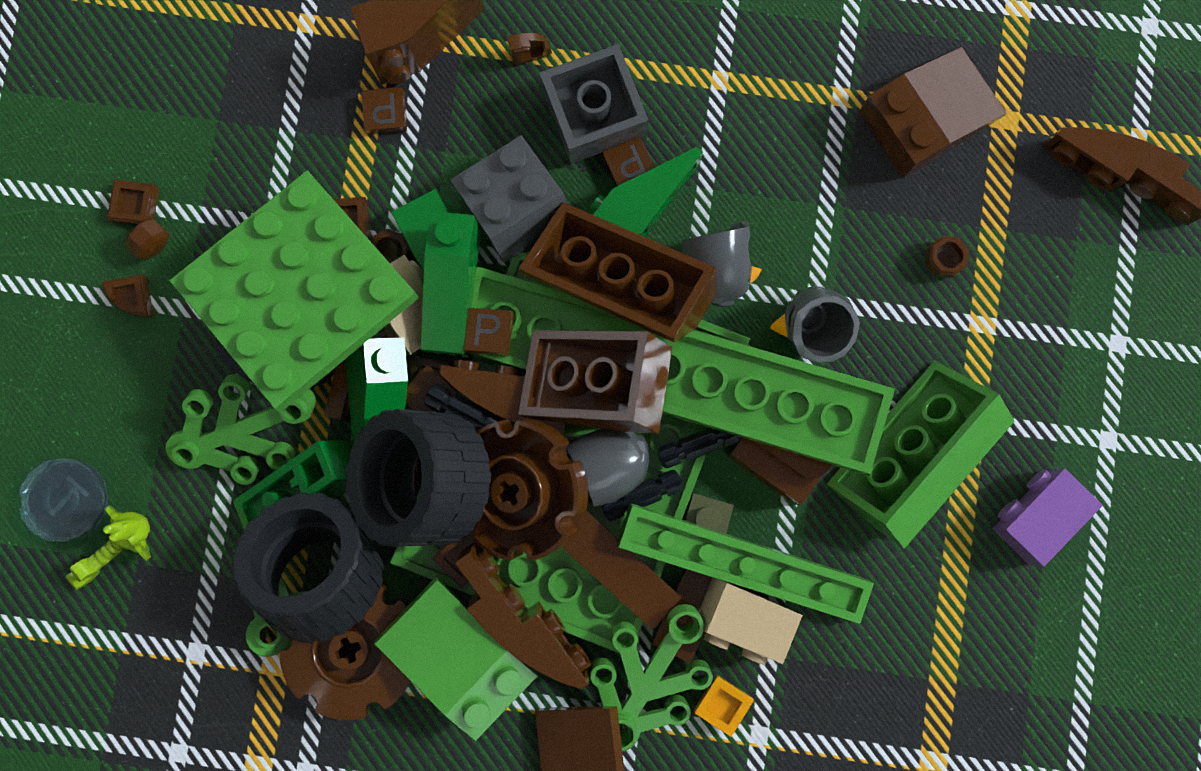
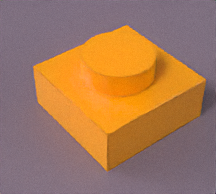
M716 674L711 685L706 689L693 711L696 715L732 737L754 699Z

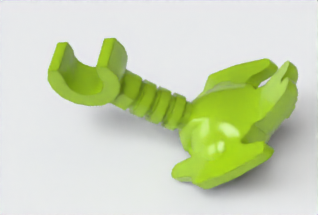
M107 506L105 511L111 517V524L105 526L103 531L106 534H111L109 536L110 540L99 548L95 554L80 560L70 567L71 573L66 575V579L73 588L78 590L91 582L100 573L99 570L123 549L139 553L146 561L151 558L150 548L146 543L150 532V525L146 517L137 512L120 513L112 506Z

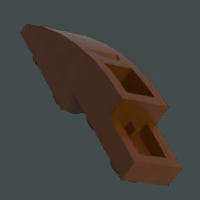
M1062 127L1047 139L1042 146L1051 152L1054 160L1062 165L1072 166L1084 174L1090 184L1099 189H1107L1112 192L1126 183L1135 195L1152 200L1164 208L1165 213L1173 220L1185 222L1189 225L1201 219V190L1182 178L1191 164L1161 147L1126 134L1085 127Z
M454 360L453 367L441 365L440 374L455 389L475 404L505 420H510L513 424L516 421L527 419L518 415L525 377L521 376V369L496 366L495 373L478 370V363L464 360ZM535 419L550 425L565 437L566 423Z
M474 542L462 550L455 564L477 592L471 596L467 610L482 628L503 648L536 671L556 681L579 689L589 685L588 667L591 666L590 660L577 643L571 646L563 635L565 627L555 611L550 609L546 612L539 601L524 611L523 607L526 604L523 597L512 584L506 586L497 574L500 568L489 552L485 549L480 551Z

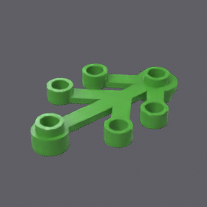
M228 375L218 390L222 403L216 428L202 433L203 420L213 405V399L204 390H192L182 403V409L186 414L184 427L170 436L166 443V453L171 461L180 467L194 469L207 464L230 471L233 480L239 484H251L255 481L260 470L258 461L250 456L236 457L215 448L226 445L266 458L267 464L272 469H279L295 457L294 448L286 442L274 443L250 434L283 421L298 424L308 420L316 405L315 395L308 389L290 404L300 410H296L289 405L280 413L271 406L237 420L241 402L249 391V383L240 375ZM228 386L236 387L240 393L232 392ZM192 401L201 403L204 408L195 406ZM275 454H282L287 459H280ZM240 467L248 469L251 473L242 471Z
M682 604L674 607L669 612L667 617L669 630L644 671L636 647L638 644L636 628L629 622H620L613 627L611 631L612 643L615 649L620 651L631 689L623 706H621L614 686L617 677L614 663L608 658H598L590 666V678L592 683L598 687L603 706H617L619 724L626 725L620 731L622 752L634 746L641 732L668 724H685L691 716L689 703L685 697L672 694L689 689L704 690L713 681L710 666L703 660H693L686 666L684 672L662 678L681 645L693 643L703 634L704 622L699 611L694 606ZM688 615L691 617L690 622L686 625L676 623L677 619L681 616ZM623 632L632 634L631 639L627 642H620L617 640V637ZM606 668L611 671L610 674L604 678L598 677L595 674L599 669ZM698 670L706 672L705 676L701 679L692 678L694 672ZM672 695L666 699L663 708L640 713L647 701ZM675 706L684 707L680 714L670 713V710Z

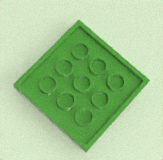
M308 170L169 280L270 404L280 413L419 298L415 291Z

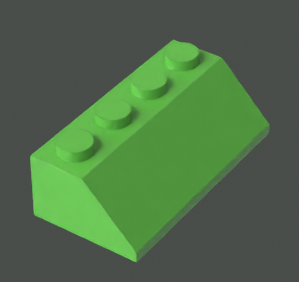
M934 361L888 413L871 474L867 476L840 468L828 481L827 486L875 529L905 549L1015 421L999 393Z

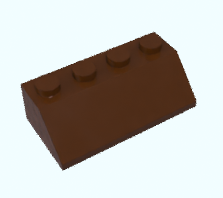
M562 202L519 267V271L523 275L674 343L697 328L716 296V267Z

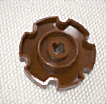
M530 418L516 421L514 427L510 420L506 419L491 423L476 431L484 442L485 451L488 452L491 483H489L487 504H485L480 521L475 524L474 529L470 533L471 538L490 554L509 561L521 556L523 552L528 560L533 561L562 548L577 532V528L572 522V517L584 513L588 502V484L583 464L580 460L571 461L566 455V447L569 445V441L550 425Z
M382 584L381 589L377 593V600L373 607H370L365 614L366 616L359 623L357 622L349 628V631L322 642L312 641L311 643H303L293 639L292 646L283 649L279 653L282 673L292 693L298 699L307 694L314 696L317 701L315 712L322 716L337 720L363 719L369 713V703L377 702L386 709L400 698L411 683L374 643V640L408 606L404 599H400L396 603L388 602L384 596L387 588L384 584ZM347 638L350 643L358 642L361 649L355 653V657L352 653L344 654L342 651V647L347 644Z

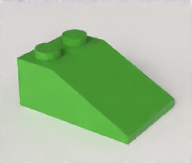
M435 577L374 640V643L448 719L476 741L537 677V674L532 667L517 659L489 635L467 610L468 604Z

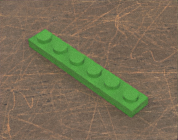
M632 503L629 505L616 543L618 548L859 624L861 623L874 585L868 579Z

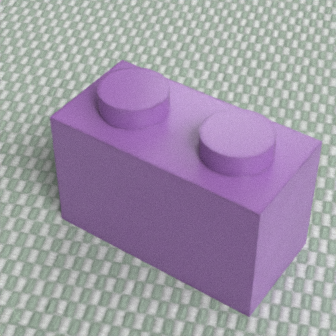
M1065 468L1048 471L1043 469L1038 472L1027 484L1030 490L1019 501L1014 499L1004 506L998 513V517L1001 520L992 528L1028 565L1044 567L1103 506Z

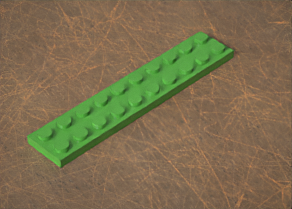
M477 267L471 308L507 310L514 313L509 356L466 354L518 368L526 372L533 330H647L559 290ZM696 330L691 331L675 343L649 332L672 347L663 414L869 476L871 474L895 391L894 388Z

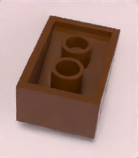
M371 0L350 7L366 56L381 84H400L409 80L413 74L421 72L483 11L481 0Z
M962 47L891 81L870 94L859 110L860 115L902 178L907 177L1007 114Z
M533 330L518 415L526 418L621 432L659 434L672 347L648 331Z

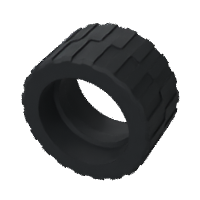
M388 409L382 411L377 416L374 415L358 433L355 444L352 445L346 469V493L349 498V507L360 530H363L366 537L371 541H376L382 546L393 547L453 544L460 541L463 536H467L483 515V509L489 497V483H491L488 452L485 451L484 442L480 434H477L470 422L464 421L462 417L455 414ZM419 457L422 469V482L417 500L414 490V471Z
M307 492L281 498L271 506L265 507L258 516L251 519L246 525L242 536H239L231 562L233 566V573L231 574L233 584L237 587V593L240 598L283 637L290 640L296 639L303 643L330 640L331 637L339 634L342 635L349 631V628L354 624L359 623L377 600L376 596L383 582L382 570H384L383 560L379 556L380 551L376 543L366 537L363 530H360L351 510L346 508L343 502L338 499H332L326 494H308ZM321 541L341 542L338 561L330 575L321 584L297 596H279L281 575L286 565L299 551Z

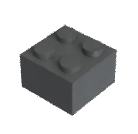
M619 44L540 72L542 91L570 164L600 154L639 136L641 138L647 136L649 120Z
M522 135L451 179L465 207L471 215L475 216L478 226L503 263L535 244L562 202L568 204L564 193Z

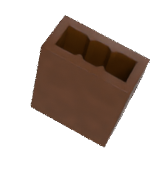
M742 437L727 454V457L793 505H802L819 479L832 466L831 464Z

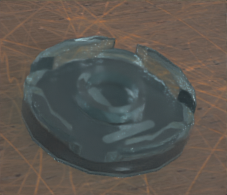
M68 458L45 461L30 471L21 485L19 497H22V508H19L21 518L29 530L44 540L60 542L83 538L96 529L106 514L105 508L108 503L105 481L96 468L82 460Z

